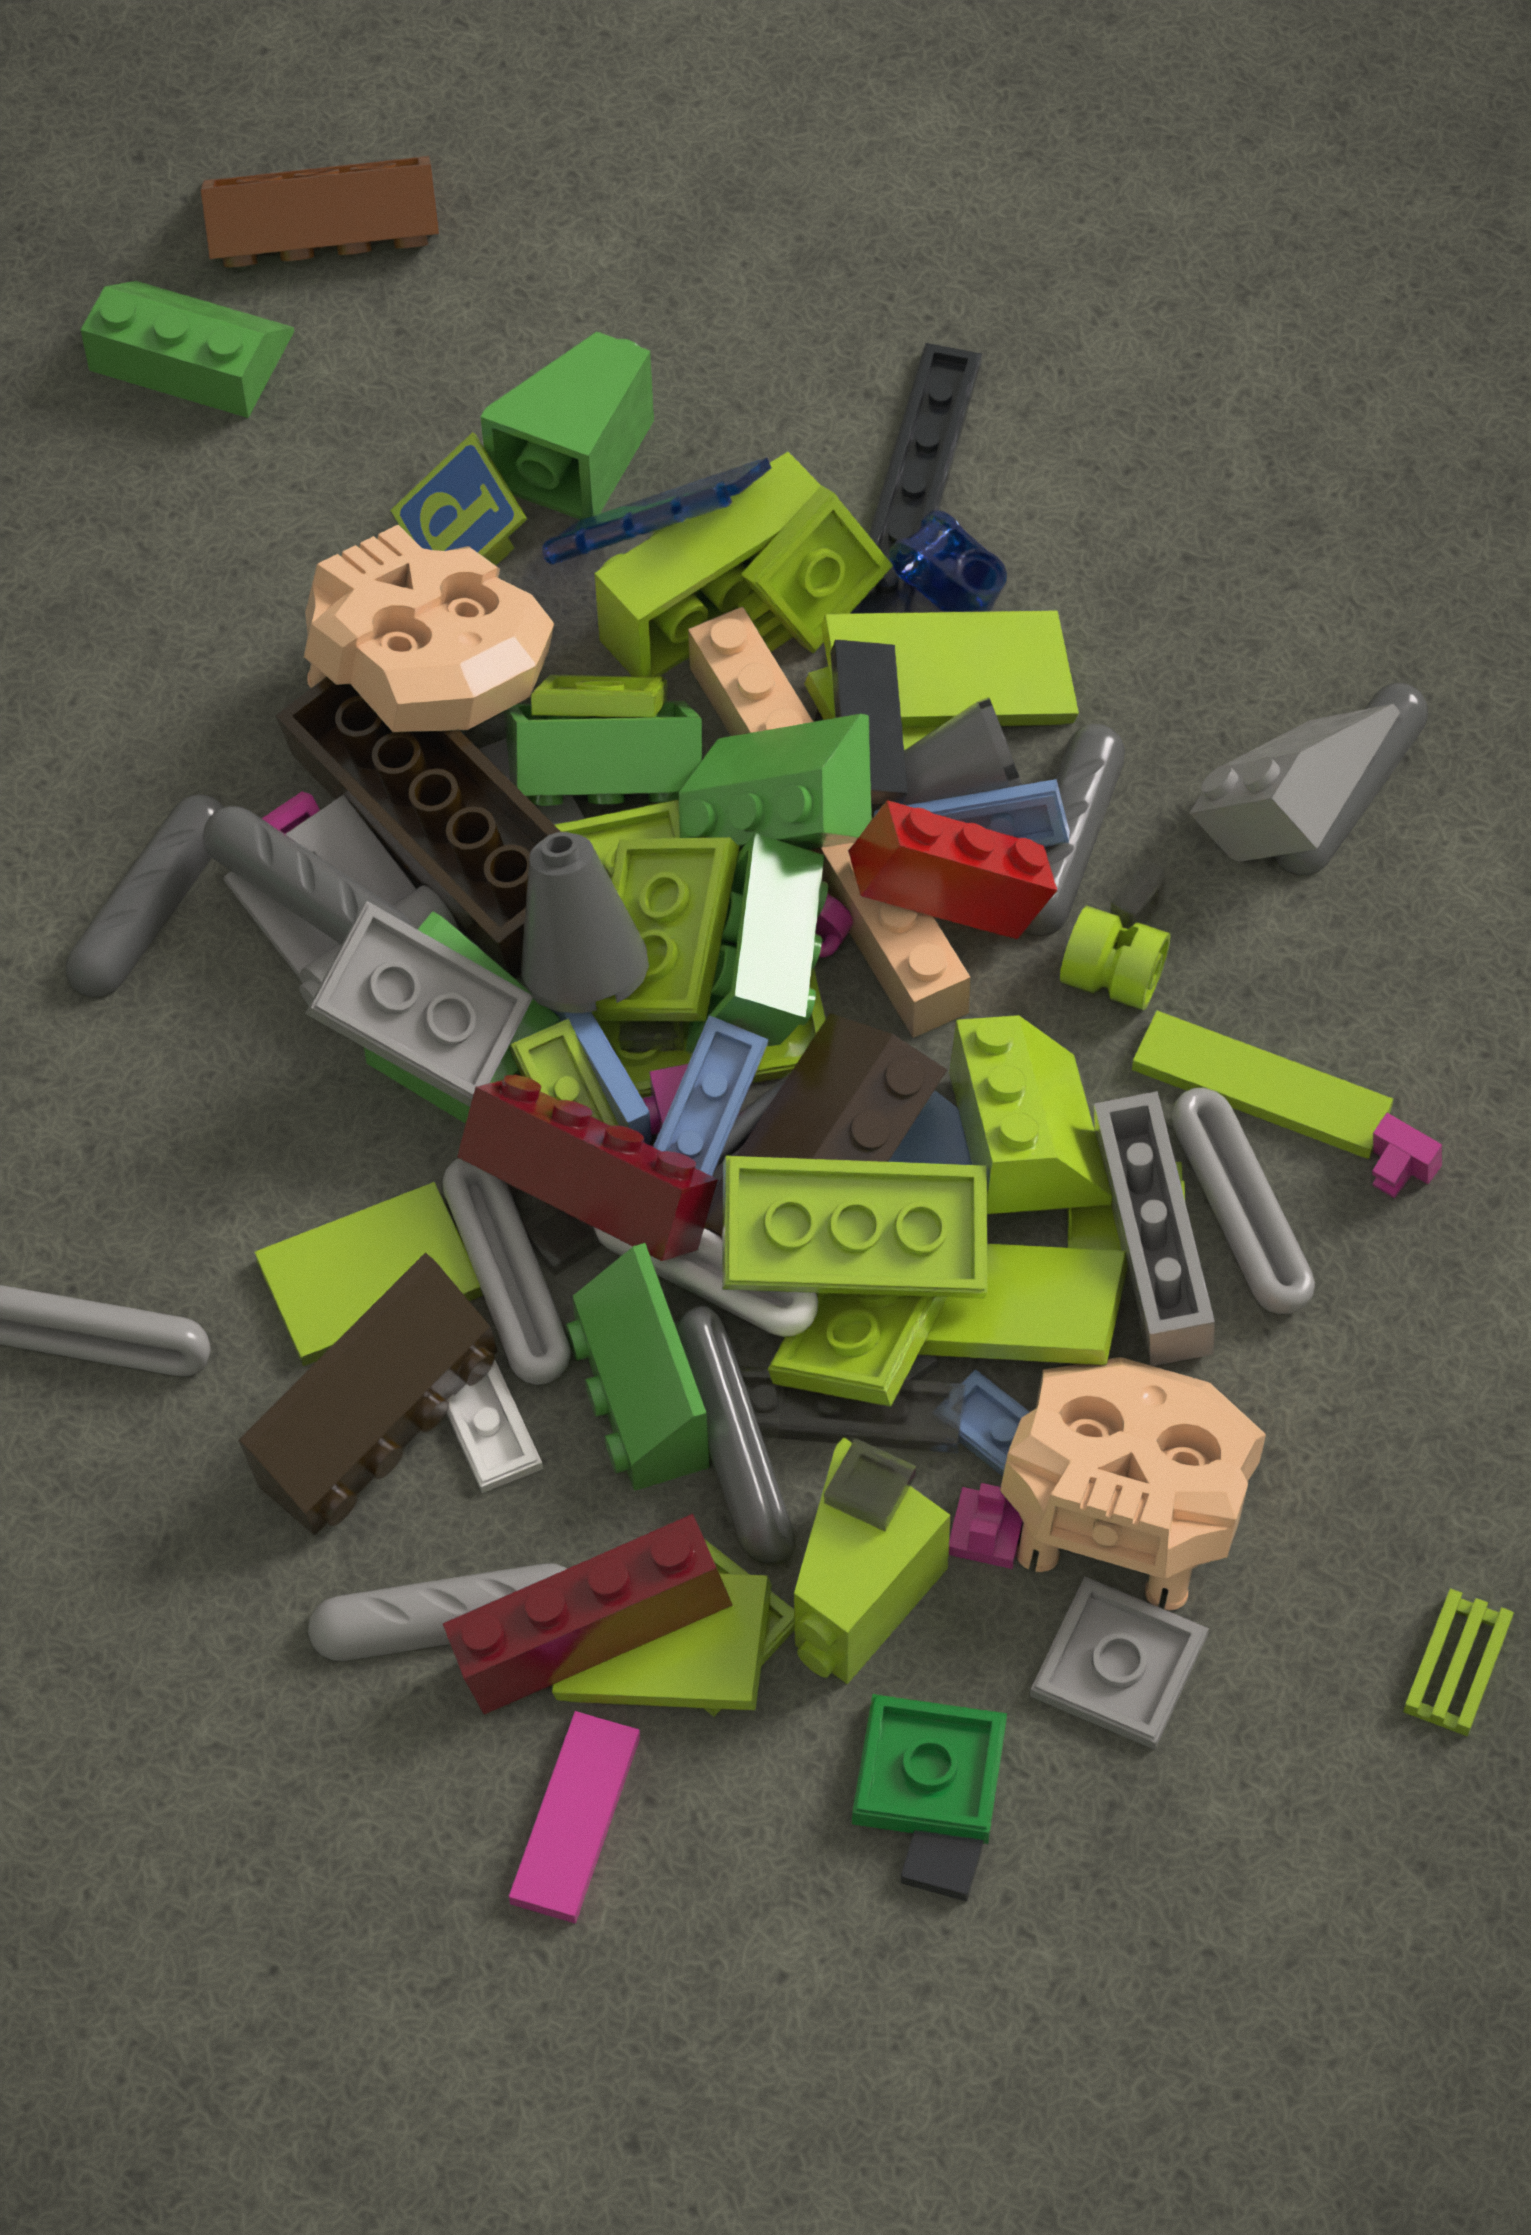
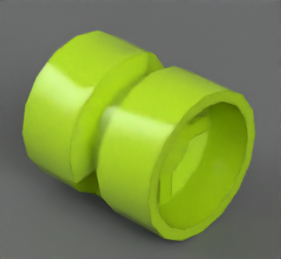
M1086 905L1078 916L1069 938L1060 970V982L1092 994L1102 987L1107 988L1111 1000L1144 1011L1148 1007L1162 974L1170 945V933L1138 922L1129 929L1122 927L1119 916Z

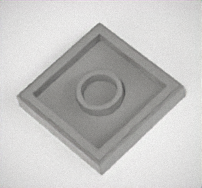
M1084 1576L1031 1687L1030 1697L1155 1750L1208 1636L1209 1628Z

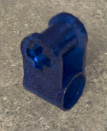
M940 510L931 511L921 521V529L909 539H899L890 548V562L899 577L920 591L942 612H991L1007 581V571L1002 561L969 535L954 517ZM939 531H943V534L939 537ZM917 561H918V568L914 567V564H915Z

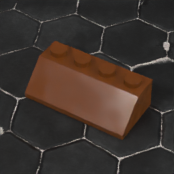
M429 156L204 180L201 187L210 259L222 258L224 267L254 265L258 263L257 254L280 252L281 261L309 259L315 257L314 248L337 245L338 255L365 253L372 251L371 241L389 239L394 240V248L420 247L429 244L428 235L439 234Z

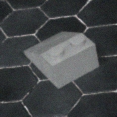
M1394 704L1309 720L1213 770L1203 781L1201 786L1203 792L1189 814L1229 858L1238 862L1318 849L1400 714V711Z

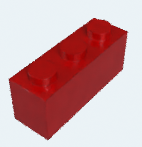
M889 800L884 803L848 850L860 896L1013 939H1018L1057 892L1044 845L1037 844L1027 838H1017L992 831L976 823L961 822L934 814L924 808H913Z

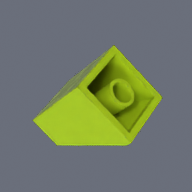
M845 1438L835 1447L794 1591L795 1646L798 1647L797 1655L800 1660L817 1675L827 1678L833 1673L848 1684L948 1569L950 1514Z

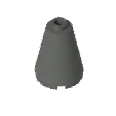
M989 697L977 701L904 750L908 794L903 805L1023 785ZM871 803L872 818H874V811L880 810L884 804Z
M569 832L553 833L540 841L532 849L529 857L521 964L522 978L525 985L531 990L533 999L539 1005L558 1012L586 1013L596 1011L595 1001L615 995L617 1003L624 1000L644 981L649 967L646 945L592 843L581 835Z

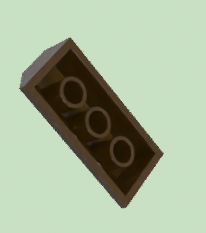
M830 1013L736 1156L888 1162L947 1072V1069L894 1034ZM723 1177L715 1188L704 1227L723 1237Z
M426 1252L238 1440L258 1487L314 1536L326 1524L335 1526L342 1522L353 1510L357 1502V1494L374 1477L381 1479L387 1476L401 1460L404 1452L403 1448L420 1431H430L443 1419L449 1408L447 1400L453 1394L455 1396L466 1384L468 1386L477 1384L485 1377L494 1363V1355L498 1351L490 1325L438 1263Z

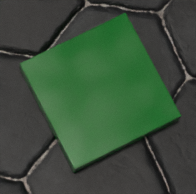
M872 1694L852 1812V1825L914 1833V1830L980 1839L983 1840V1844H988L1007 1713Z

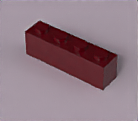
M507 1075L501 1081L475 1087L457 1158L632 1247L645 1243L649 1255L660 1261L698 1250L718 1179L696 1169V1162L693 1159L677 1152L660 1151L644 1143V1137L641 1133L624 1126H610L591 1117L592 1110L587 1106L574 1101L557 1100L541 1092V1085L538 1082L524 1076Z
M691 1514L442 1624L463 1678L485 1715L733 1606L697 1521L694 1515Z

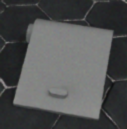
M344 794L286 833L287 836L400 910L411 921L415 929H418L428 916L435 912L458 930L454 917L442 899L428 886L422 885L418 889L414 887ZM231 871L224 876L223 880L303 983L299 986V990L309 1006L341 944Z

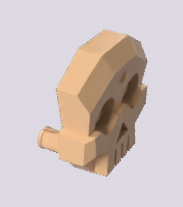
M396 525L378 534V539L373 536L361 542L360 548L355 545L343 551L342 556L336 554L317 564L305 612L308 637L304 658L311 663L307 682L310 688H312L325 677H328L336 685L351 684L392 732L469 730L530 698L549 652L554 623L533 595L499 579L500 568L471 547L466 546L448 551L424 549L399 525Z
M1123 1357L1108 1359L1107 1365L1075 1364L1044 1369L1042 1371L1036 1409L1023 1416L1019 1422L1007 1454L1000 1489L1002 1494L1019 1512L1024 1522L1020 1543L1017 1546L1016 1552L1018 1562L1024 1568L1029 1569L1033 1551L1038 1550L1039 1556L1035 1571L1045 1572L1055 1568L1058 1564L1059 1548L1149 1574V1580L1145 1586L1147 1600L1152 1605L1158 1607L1162 1590L1167 1588L1168 1596L1164 1610L1179 1609L1184 1606L1188 1598V1586L1192 1569L1200 1564L1227 1558L1240 1521L1248 1487L1247 1482L1260 1462L1266 1434L1211 1383Z

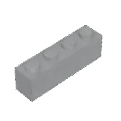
M1158 1091L1095 1103V1134L1113 1196L1111 1208L1121 1249L1126 1251L1127 1274L1149 1365L1158 1366L1214 1355L1215 1320Z

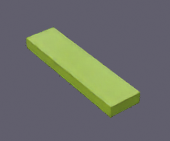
M1158 1010L1147 1029L1132 1064L1133 1071L1186 1091L1193 1088L1214 1090L1225 1097L1231 1107L1366 1159H1370L1373 1152V1132L1385 1114L1390 1113L1393 1104V1098Z

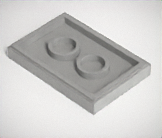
M366 901L358 912L305 1014L470 1107L475 1087L490 1083L533 996Z

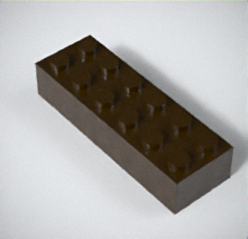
M325 677L275 715L289 749L296 760L335 800L344 794L390 856L420 887L422 885L430 887L442 899L454 917L456 924L486 955L514 979L522 975L521 964L530 853L547 836L561 831L460 730L392 732L351 684L336 685L331 679Z

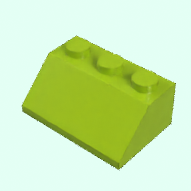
M1019 1015L956 1020L949 1074L972 1165L986 1166L987 1214L1111 1205L1113 1196L1074 1054Z

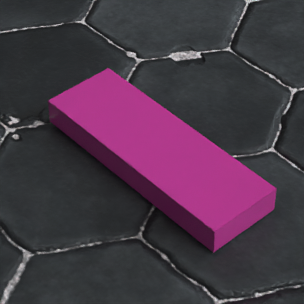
M577 1711L574 1712L509 1894L511 1905L576 1924L640 1740L639 1729Z

